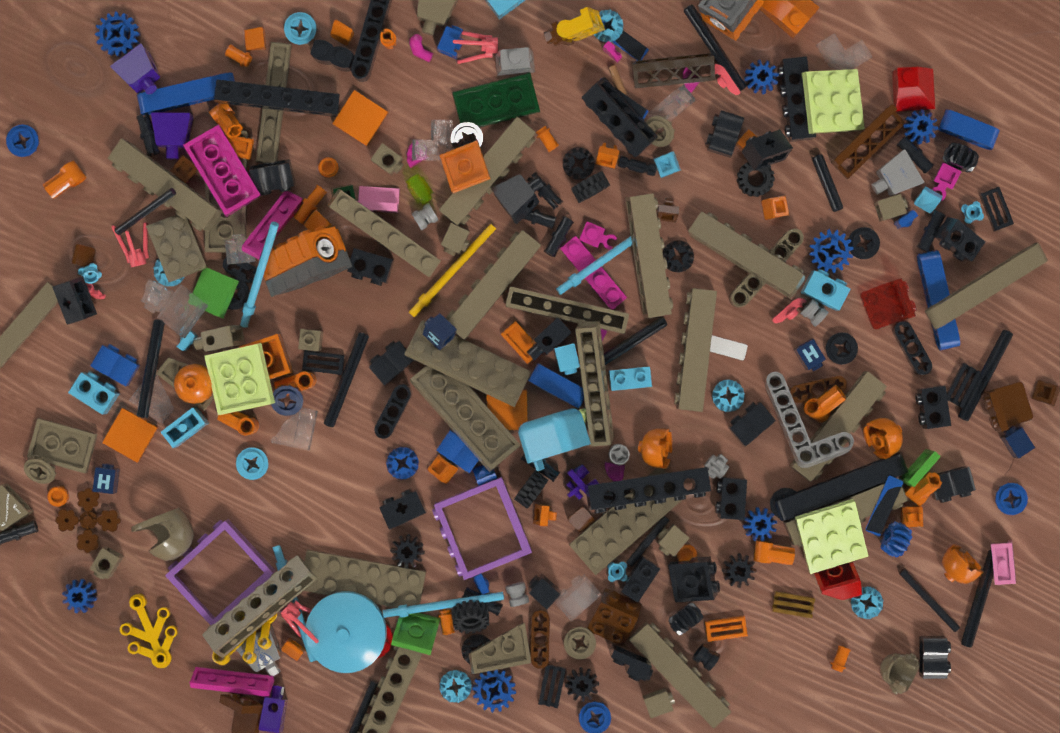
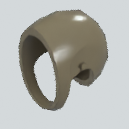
M180 508L168 511L131 527V532L148 529L156 535L158 541L148 552L164 561L175 560L182 556L191 546L194 537L192 525Z

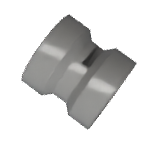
M429 203L424 205L422 210H416L411 213L421 230L427 228L428 224L439 221Z
M812 299L800 312L803 317L810 319V323L814 327L829 313L825 308L819 307L815 299Z
M623 444L611 446L609 458L613 463L621 465L628 461L630 453L626 446Z
M518 582L505 587L507 594L511 597L509 599L510 607L530 602L528 595L525 594V582Z

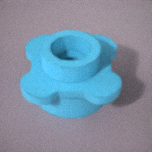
M978 201L961 207V211L965 215V223L971 224L974 220L981 221L984 218L982 208L980 207L981 204Z
M90 263L84 268L78 269V274L82 275L85 283L88 284L97 282L102 276L95 263Z
M610 562L608 564V580L610 582L615 580L624 582L627 580V564L625 562L618 564Z

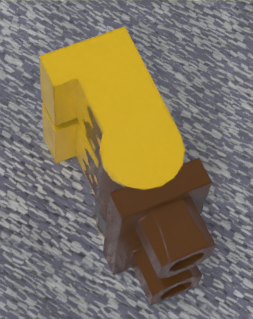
M585 7L580 10L581 16L551 23L552 29L544 32L547 44L553 43L555 46L560 44L570 46L574 44V41H579L604 31L605 28L599 11Z

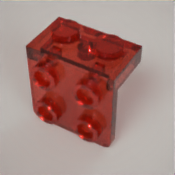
M902 278L861 292L860 297L873 329L877 330L916 316V305L913 300L909 299V287Z

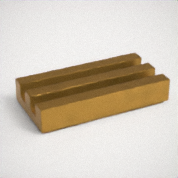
M775 591L772 612L812 618L815 598ZM778 597L808 601L809 605L778 600ZM777 604L807 609L808 613L777 608Z

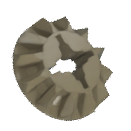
M656 115L646 121L655 133L658 128L664 127L662 133H657L658 138L652 143L653 145L664 147L675 138V129L672 127V122L666 119V116Z
M36 456L32 459L28 458L24 464L25 474L37 483H50L57 474L55 466L50 465V461L46 462L43 457L40 459Z
M572 628L565 636L564 648L572 658L585 659L594 652L596 639L594 634L587 628ZM584 635L583 642L587 647L580 646L575 650L576 642L573 638L579 640Z

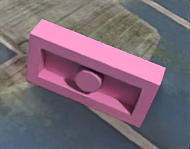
M359 186L357 202L372 212L398 213L400 189Z
M1008 540V543H992L991 551L995 585L1016 584L1012 540Z

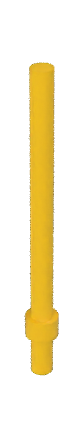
M492 224L478 236L427 293H423L418 298L419 301L409 311L413 317L432 302L431 299L496 230Z

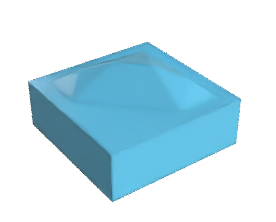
M674 151L654 159L661 178L681 171Z
M925 186L915 199L914 205L931 214L943 196Z
M192 330L182 334L177 347L182 351H187L192 345L194 338H197V334Z

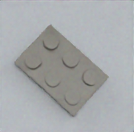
M174 215L146 226L168 282L207 268L187 217L183 219L178 215Z
M37 418L27 458L32 459L36 456L40 459L43 457L46 462L50 461L52 465L86 474L98 434Z

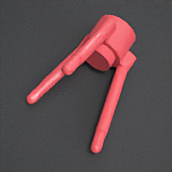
M463 31L462 35L479 38L481 41H452L454 44L481 45V52H485L457 60L458 64L482 58H492L493 53H498V37H492V35Z
M143 223V252H141V248L134 249L129 231H125L130 248L128 252L121 236L117 235L114 231L116 227L112 226V230L131 268L147 264L146 259L149 258L147 223Z
M295 600L294 603L292 601L279 611L282 614L281 617L287 621L298 637H301V634L293 621L315 643L319 642L298 619L301 614L299 609L309 614L312 609L301 605Z

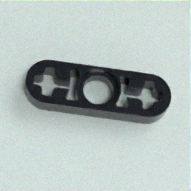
M908 322L896 323L892 330L893 335L913 371L919 375L928 374L932 369V362L914 329ZM899 326L907 327L905 334L907 337L912 335L913 339L903 343L902 340L906 338L903 334H898ZM911 342H914L918 347L917 352L914 354H910L907 351V346ZM922 354V357H919L921 362H926L925 370L918 369L920 363L917 359L913 361L912 357Z

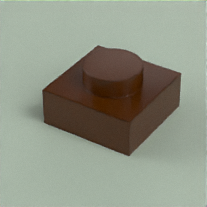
M183 155L170 171L188 184L198 172V169L193 162Z

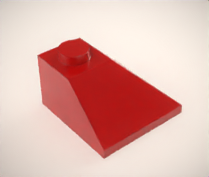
M901 67L892 71L894 106L897 108L895 112L935 110L933 69Z
M853 561L814 573L820 591L824 595L840 600L862 595L861 580Z

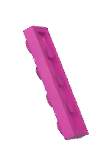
M289 191L283 192L244 242L242 251L260 260L271 222L274 221L279 224L275 236L276 239L303 204V198Z
M576 236L560 248L579 272L596 261ZM602 267L584 278L610 310L616 308L627 298Z
M195 667L189 683L191 688L269 697L274 684V676Z

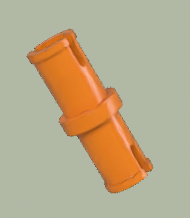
M384 29V32L381 31L380 41L387 49H393V46H396V35L390 29Z
M317 184L308 198L303 199L304 203L293 217L304 224V221L313 210L315 211L318 208V203L328 192Z

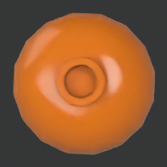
M189 364L178 371L174 379V388L180 399L186 403L198 404L205 402L212 396V383L207 367L200 364Z
M877 418L866 424L867 426L863 429L864 438L868 447L872 445L876 450L873 453L877 457L887 459L900 450L903 443L902 429L898 424L888 418Z
M652 429L644 435L642 441H639L638 452L642 454L644 462L649 466L658 469L668 468L671 459H667L668 453H672L673 444L672 433L668 432L670 429Z
M952 544L942 558V565L946 571L944 573L945 577L951 582L957 581L961 584L973 582L983 573L980 570L982 567L967 551L965 553L959 551L962 547Z

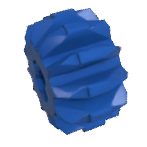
M758 60L757 66L752 62L749 65L751 69L745 70V73L749 76L745 77L744 81L751 82L747 88L750 89L754 86L753 93L755 94L759 89L762 95L766 93V89L771 92L773 90L772 85L778 84V81L774 78L778 77L779 73H772L776 66L773 65L769 68L768 60H766L764 65H762L761 60ZM760 73H763L762 76H766L763 81H760L761 78L759 80L757 78Z
M920 110L919 114L914 111L911 113L912 117L907 116L905 118L908 123L904 124L903 128L909 131L905 132L904 135H911V142L916 139L917 145H920L922 141L929 143L930 138L936 137L933 131L938 130L939 127L933 125V123L937 122V119H930L932 116L931 112L925 116L924 110ZM923 124L924 128L918 130L917 126Z
M756 507V514L749 510L748 514L751 517H745V521L748 524H744L742 527L749 529L745 534L747 536L752 535V540L754 541L759 536L760 541L763 542L765 540L764 535L770 539L772 536L769 531L776 532L777 530L771 527V525L777 524V520H770L774 514L772 512L767 514V508H763L762 512H760V508ZM763 519L762 523H764V526L756 529L758 527L755 525L756 521L760 522Z
M900 522L890 523L888 528H885L884 534H882L883 537L880 541L881 549L892 557L902 556L904 551H907L908 546L911 545L912 530Z
M75 579L72 581V585L67 584L65 586L68 591L62 592V595L67 597L63 600V603L69 602L68 610L74 607V613H79L80 610L85 613L88 611V608L94 607L92 601H96L98 597L92 595L97 592V589H90L93 584L92 582L86 585L85 579H81L80 582ZM81 592L83 596H81L82 599L79 600L77 596H79L78 593Z

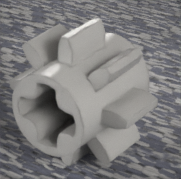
M713 454L704 465L708 467V473L712 479L716 476L721 478L729 469V466L726 464L728 459L722 454H719L717 457Z

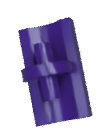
M583 464L574 470L571 468L567 472L577 484L574 486L571 481L566 484L571 490L567 494L569 498L575 495L580 500L583 497L579 491L580 489L586 494L585 486L599 484L595 478L587 485L581 480L589 473Z

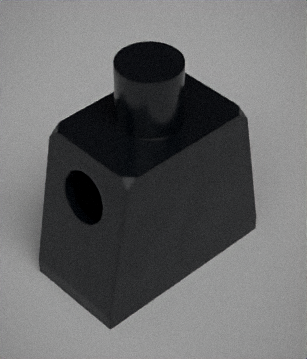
M517 175L494 186L491 190L514 223L518 224L539 204L535 192L542 188L543 184L537 176L526 182L522 175Z
M557 318L532 341L534 345L526 353L533 361L541 354L546 356L572 332ZM547 339L549 344L545 346L542 340Z

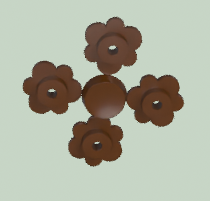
M86 488L85 491L77 493L78 506L83 507L87 512H84L78 518L73 510L67 511L62 509L58 512L59 517L55 519L58 529L62 532L67 529L69 531L74 530V525L78 523L84 529H87L83 534L77 536L78 542L76 544L77 548L84 550L85 553H90L91 550L99 548L98 535L93 534L89 529H93L98 523L102 526L101 529L103 531L115 532L118 529V524L121 523L116 510H110L109 512L104 510L101 513L102 516L98 518L93 512H90L93 507L99 505L98 499L100 497L99 493L92 492L91 488Z

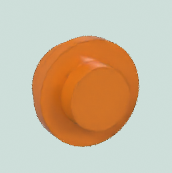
M326 157L320 161L318 169L322 176L331 178L338 173L339 165L335 159Z

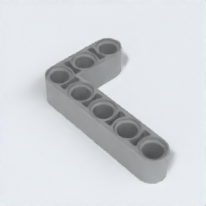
M772 372L767 376L765 384L767 393L798 466L808 468L844 455L851 450L854 439L847 432H841L811 443L785 378L779 372ZM777 379L780 385L773 387L770 384V380ZM783 397L787 399L788 404L780 405L777 399ZM792 416L796 422L788 424L785 421V417ZM795 434L801 435L803 441L797 443L792 439V436ZM846 439L849 446H840L838 440ZM819 447H828L830 453L822 454L819 451ZM800 454H809L811 460L807 462L801 460Z

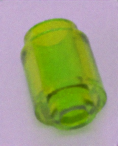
M419 173L406 181L407 189L417 204L422 203L424 205L433 199L431 196L434 194L433 190Z

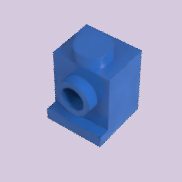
M454 25L451 28L446 26L437 47L438 52L457 59L458 54L455 51L456 49L460 50L462 44H454L452 41L464 40L461 38L463 29Z

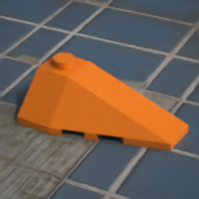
M765 0L759 10L793 39L820 7L812 0Z

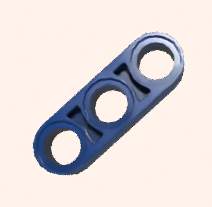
M945 110L938 128L939 131L987 150H993L1000 132L996 127L952 110Z
M537 363L528 381L579 409L584 401L583 388Z

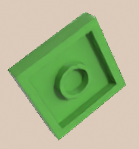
M203 269L188 304L224 319L239 281L212 269Z
M925 449L909 467V472L903 474L899 480L903 481L905 485L915 487L941 456L935 451Z
M422 613L409 614L408 617L401 618L399 616L391 645L431 655L440 618Z

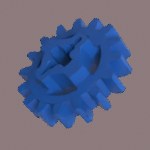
M115 12L114 17L108 13V19L101 18L100 20L103 24L96 25L100 30L95 33V36L100 38L96 42L98 45H103L101 50L104 52L108 50L110 56L115 52L117 57H121V52L126 55L129 49H134L133 44L140 43L136 40V37L141 36V34L135 31L139 26L133 24L135 20L132 17L128 18V15L125 13L121 17L118 12ZM117 31L121 35L119 38L115 35V32ZM117 44L124 45L122 47H115Z
M829 229L826 232L827 235L820 232L819 239L813 238L816 244L809 246L814 249L813 252L809 253L810 256L815 257L811 262H818L817 269L823 266L825 272H828L830 268L832 273H835L837 267L842 271L843 264H850L847 258H853L849 251L854 248L848 247L851 240L845 241L846 234L843 233L839 236L838 230L831 234ZM831 238L825 246L820 245L824 239ZM838 240L842 242L845 251L840 250ZM834 246L833 249L840 254H832L829 257V253L822 250V248L827 249ZM818 252H821L825 257L824 263L820 260ZM837 257L843 258L839 263L832 265L833 260Z
M494 670V672L487 671V674L482 672L480 673L481 679L475 678V682L478 685L473 686L472 690L477 691L473 694V697L479 698L477 705L484 704L483 710L490 707L492 713L495 708H498L499 712H501L503 705L508 708V701H514L511 694H516V690L512 689L516 683L510 682L511 674L505 676L506 670H503L501 673L498 670ZM490 677H496V679L492 681L486 680ZM503 681L507 684L508 692L503 689ZM498 683V692L495 691L491 696V688H494ZM481 688L486 691V698L482 696ZM497 699H501V700H502V701H500V702L493 703L494 700H497Z

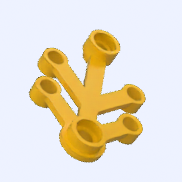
M135 594L130 598L129 604L133 610L137 611L145 631L135 628L131 623L127 622L121 625L120 633L125 636L130 634L150 642L153 650L141 646L138 641H133L128 645V651L131 654L139 653L151 658L152 664L157 668H165L172 660L169 649L174 637L178 634V628L174 625L166 628V638L161 647L158 638L166 619L170 616V609L161 607L157 611L158 618L153 628L145 609L147 598L143 594ZM135 599L140 600V606L134 604ZM161 610H165L167 612L166 617H163L161 615ZM124 626L130 628L128 633L123 630ZM170 628L175 630L174 635L169 634L168 630ZM132 644L137 645V651L131 649ZM158 655L164 656L163 662L158 660Z
M277 613L261 627V637L257 643L264 650L269 649L272 644L271 639H269L270 624L275 621ZM256 631L228 653L223 660L213 652V661L218 665L227 664L230 661V655L246 641L245 652L242 658L248 664L254 663L257 658L254 653ZM267 640L266 644L262 645L263 641ZM252 654V657L247 660V657Z

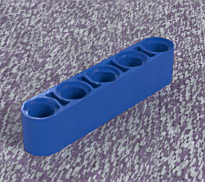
M230 72L159 88L149 95L146 92L137 94L141 115H151V113H160L212 101L215 97L216 79L235 81L234 75Z
M938 250L917 255L918 268L928 308L950 295L941 255ZM956 319L938 329H934L932 325L939 351L960 346Z

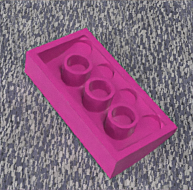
M219 125L183 145L226 217L261 196Z

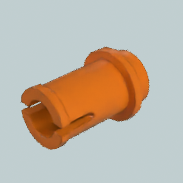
M232 44L229 45L225 52L226 57L240 63L241 67H248L252 61V56H250L249 52L245 53Z
M545 125L536 134L549 153L557 148L559 144L550 133V128H547Z
M451 608L439 610L440 614H438V617L441 620L442 635L455 633Z
M838 645L834 661L830 663L832 664L831 669L843 672V669H846L844 666L851 650Z

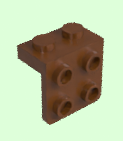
M1015 382L983 393L984 405L989 411L990 424L995 431L1003 432L1009 430L1011 426L1033 419V413L1022 382Z
M605 588L599 606L587 629L593 634L622 646L625 644L639 618L642 604L616 591Z
M229 692V694H221L219 703L235 710L231 733H259L263 705L239 693Z

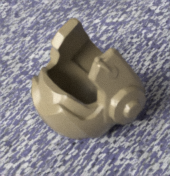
M894 653L883 659L880 666V674L894 694H902L909 689L919 669L918 659L912 653H906V655Z

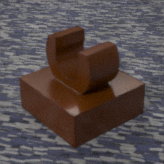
M665 198L664 205H659L657 217L660 218V221L677 222L679 207L673 206L674 199Z

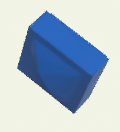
M911 210L897 219L894 225L897 229L910 227L913 220L918 217V214L915 210Z
M484 465L472 469L478 486L497 479L494 469L489 472Z
M482 574L472 577L480 594L484 595L490 592L489 581Z

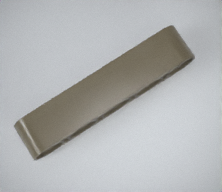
M795 228L788 230L768 253L775 256V250L781 248L785 253L783 258L787 260L802 244L804 240L803 233ZM790 233L797 235L798 241L796 244L789 241ZM748 273L729 296L730 304L737 308L747 305L766 283ZM750 278L757 280L758 284L755 289H751L748 286ZM736 293L743 294L744 301L742 304L735 302L734 296Z

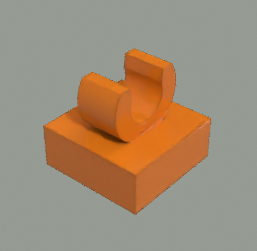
M603 143L599 147L595 164L615 169L620 151L617 150V145H614L613 149L606 147V143Z
M535 504L533 524L548 526V520L556 521L557 512L549 511V506Z
M923 506L901 507V523L907 527H923Z

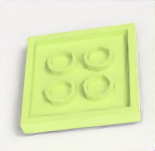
M858 69L802 73L809 134L860 131L865 129Z
M261 343L205 355L218 415L275 403Z
M853 499L795 516L810 574L868 557L856 503Z

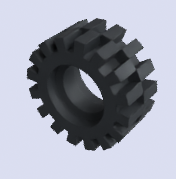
M746 162L737 174L739 189H742L743 193L748 194L750 197H759L766 194L772 188L775 181L774 170H771L770 165L755 170L762 173L763 182L759 186H753L748 181V175L754 169L749 162Z
M603 171L581 181L572 187L571 190L578 203H581L609 187L610 183Z
M535 470L517 493L514 500L528 509L549 479Z
M469 600L466 603V601H462V604L458 603L456 604L457 607H453L452 619L453 627H455L456 631L459 630L461 633L465 631V634H469L472 631L473 634L477 630L481 632L482 629H486L489 626L488 606L484 602L479 603L478 600L475 602Z

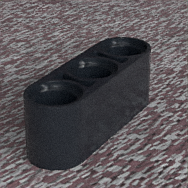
M398 385L393 390L375 425L374 431L377 437L386 439L393 434L412 397V390L408 385ZM400 388H405L408 391L407 398L400 399L397 391ZM390 406L398 408L399 414L396 417H391L388 414ZM381 424L389 426L390 431L387 435H382L379 432Z

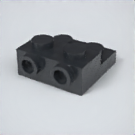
M711 556L693 557L689 561H676L668 564L675 603L714 600L720 592V583L718 580L715 581L714 576L717 572V566L715 561L712 562Z
M612 643L609 653L613 662L624 666L626 673L629 674V678L638 682L640 679L649 681L653 673L650 661L643 656Z

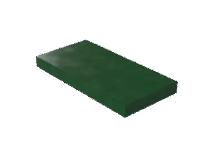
M531 73L452 92L460 124L464 121L473 122L481 128L513 120L517 117L540 113Z

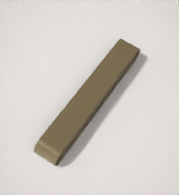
M1039 242L1034 243L925 310V313L934 329H938L1047 262L1048 259Z

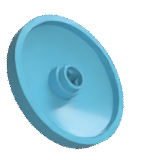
M341 591L326 596L314 606L306 622V628L319 640L318 643H315L305 633L306 642L311 654L321 665L335 672L353 673L365 669L378 658L386 642L387 627L381 610L371 599L356 592Z

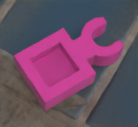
M943 162L933 180L938 185L931 189L935 192L941 191L943 196L941 201L946 197V188L953 189L962 172Z
M586 222L579 240L596 248L601 243L605 249L611 250L613 247L607 244V240H616L617 237L612 234L603 235L604 228Z

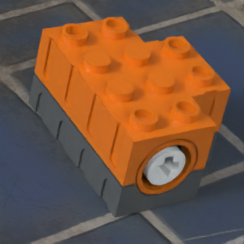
M702 0L698 7L704 22L736 41L765 0Z
M326 225L314 229L315 232H311L310 229L298 233L299 237H291L287 239V242L277 244L275 248L271 249L263 275L271 297L301 289L311 283L330 278L352 267L339 230L335 226L326 228Z

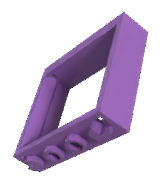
M502 476L434 504L435 508L432 509L436 521L440 519L442 524L440 528L441 534L444 539H448L450 544L447 547L451 558H456L458 563L455 565L459 577L463 576L464 580L532 553ZM496 486L522 549L468 571L443 507Z
M229 519L224 522L222 520L218 521L212 527L214 531L209 536L204 534L197 541L199 545L195 549L190 547L182 555L184 559L179 563L177 561L172 563L167 568L169 572L165 575L210 625L219 621L226 612L231 611L243 598L248 597L255 591L257 586L266 582L276 572ZM226 530L264 574L218 616L214 617L176 574L218 535Z

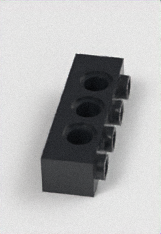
M807 56L782 59L777 70L779 77H782L780 95L784 97L785 105H782L783 117L787 119V125L784 126L785 137H789V142L813 140L816 138V133L809 134L802 73L809 72ZM789 76H797L798 84H792L789 81ZM792 95L799 96L801 103L798 105L794 104L791 100ZM794 115H800L803 118V124H796L794 122Z
M605 77L597 81L581 97L586 106L592 109L599 120L610 129L613 136L619 139L626 150L635 158L658 138L657 134Z

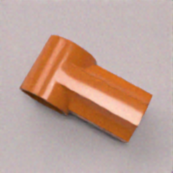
M217 104L208 111L229 138H236L241 134L243 127L235 117V112L230 105Z
M75 160L65 164L59 170L60 172L45 182L43 186L47 193L55 199L70 187H76L81 184L87 177Z
M304 371L275 381L274 384L275 389L281 385H291L294 388H298L301 392L314 387L317 379L314 373ZM303 375H307L310 378L308 386L302 383Z
M835 385L818 399L812 398L805 403L804 411L815 421L822 423L829 418L830 411L846 400V396Z
M240 411L218 415L217 420L232 427L244 436L252 435L259 429V422L256 418L249 417ZM246 421L251 422V431L245 430L244 423Z
M928 472L915 487L907 486L904 490L905 495L918 506H921L929 498L930 494L940 488L942 484L940 476L935 472Z
M756 540L753 561L793 565L795 548Z

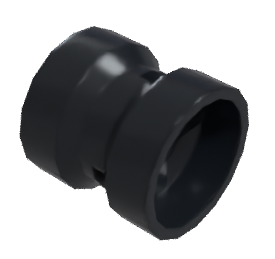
M702 643L692 659L697 663L702 662L703 667L710 671L718 662L720 654L716 651H711L708 645Z

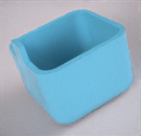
M574 408L525 422L518 430L527 464L534 462L537 471L545 469L542 459L591 444L583 416L579 410Z

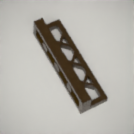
M712 53L631 61L634 88L715 81L714 56ZM702 65H710V76L702 77L697 71ZM682 67H687L692 73L687 78L681 79L677 72ZM663 69H667L672 73L664 81H661L656 76ZM647 71L651 75L647 82L638 83V72Z

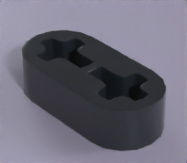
M233 255L223 260V268L227 273L244 282L253 283L254 278L250 277L248 280V275L242 271L243 269L248 271L253 269V274H255L257 267ZM235 259V264L240 266V269L232 268L229 270L228 261L232 262Z

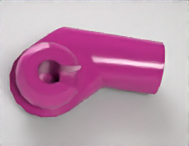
M414 34L409 40L413 55L430 62L433 53L423 49V38L419 34Z

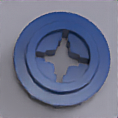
M28 125L13 127L8 132L6 138L9 151L19 157L30 156L37 151V147L40 144L38 134ZM21 135L24 138H30L26 141V147L22 144H17L21 141Z
M399 447L388 455L386 464L389 473L393 477L408 479L416 473L419 461L413 450ZM408 456L406 464L410 469L402 467L398 471L399 463L395 458L402 460Z
M1007 483L1000 486V489L996 492L995 503L1004 514H1019L1027 506V492L1019 484ZM1010 493L1012 496L1019 497L1013 500L1012 505L1010 502L1004 501V499L1009 497Z
M594 701L587 703L581 709L579 722L581 727L588 733H602L611 723V713L603 703ZM591 710L596 715L601 714V716L598 717L599 725L594 720L589 721V719L592 717Z

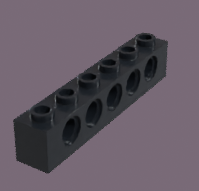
M216 79L214 103L337 117L340 94Z
M708 467L589 485L585 486L588 508L589 510H594L596 514L607 512L606 508L614 507L615 510L627 509L626 505L633 503L635 507L646 506V501L654 500V504L665 503L666 498L674 497V501L684 500L686 495L694 494V498L706 496V492L711 491ZM686 479L692 481V488L690 490L684 488L683 484ZM666 482H670L673 486L670 493L664 491V484ZM646 485H650L653 488L651 496L644 494V487ZM626 488H630L633 491V497L630 500L624 497V490ZM607 491L613 494V500L610 503L604 500V494Z

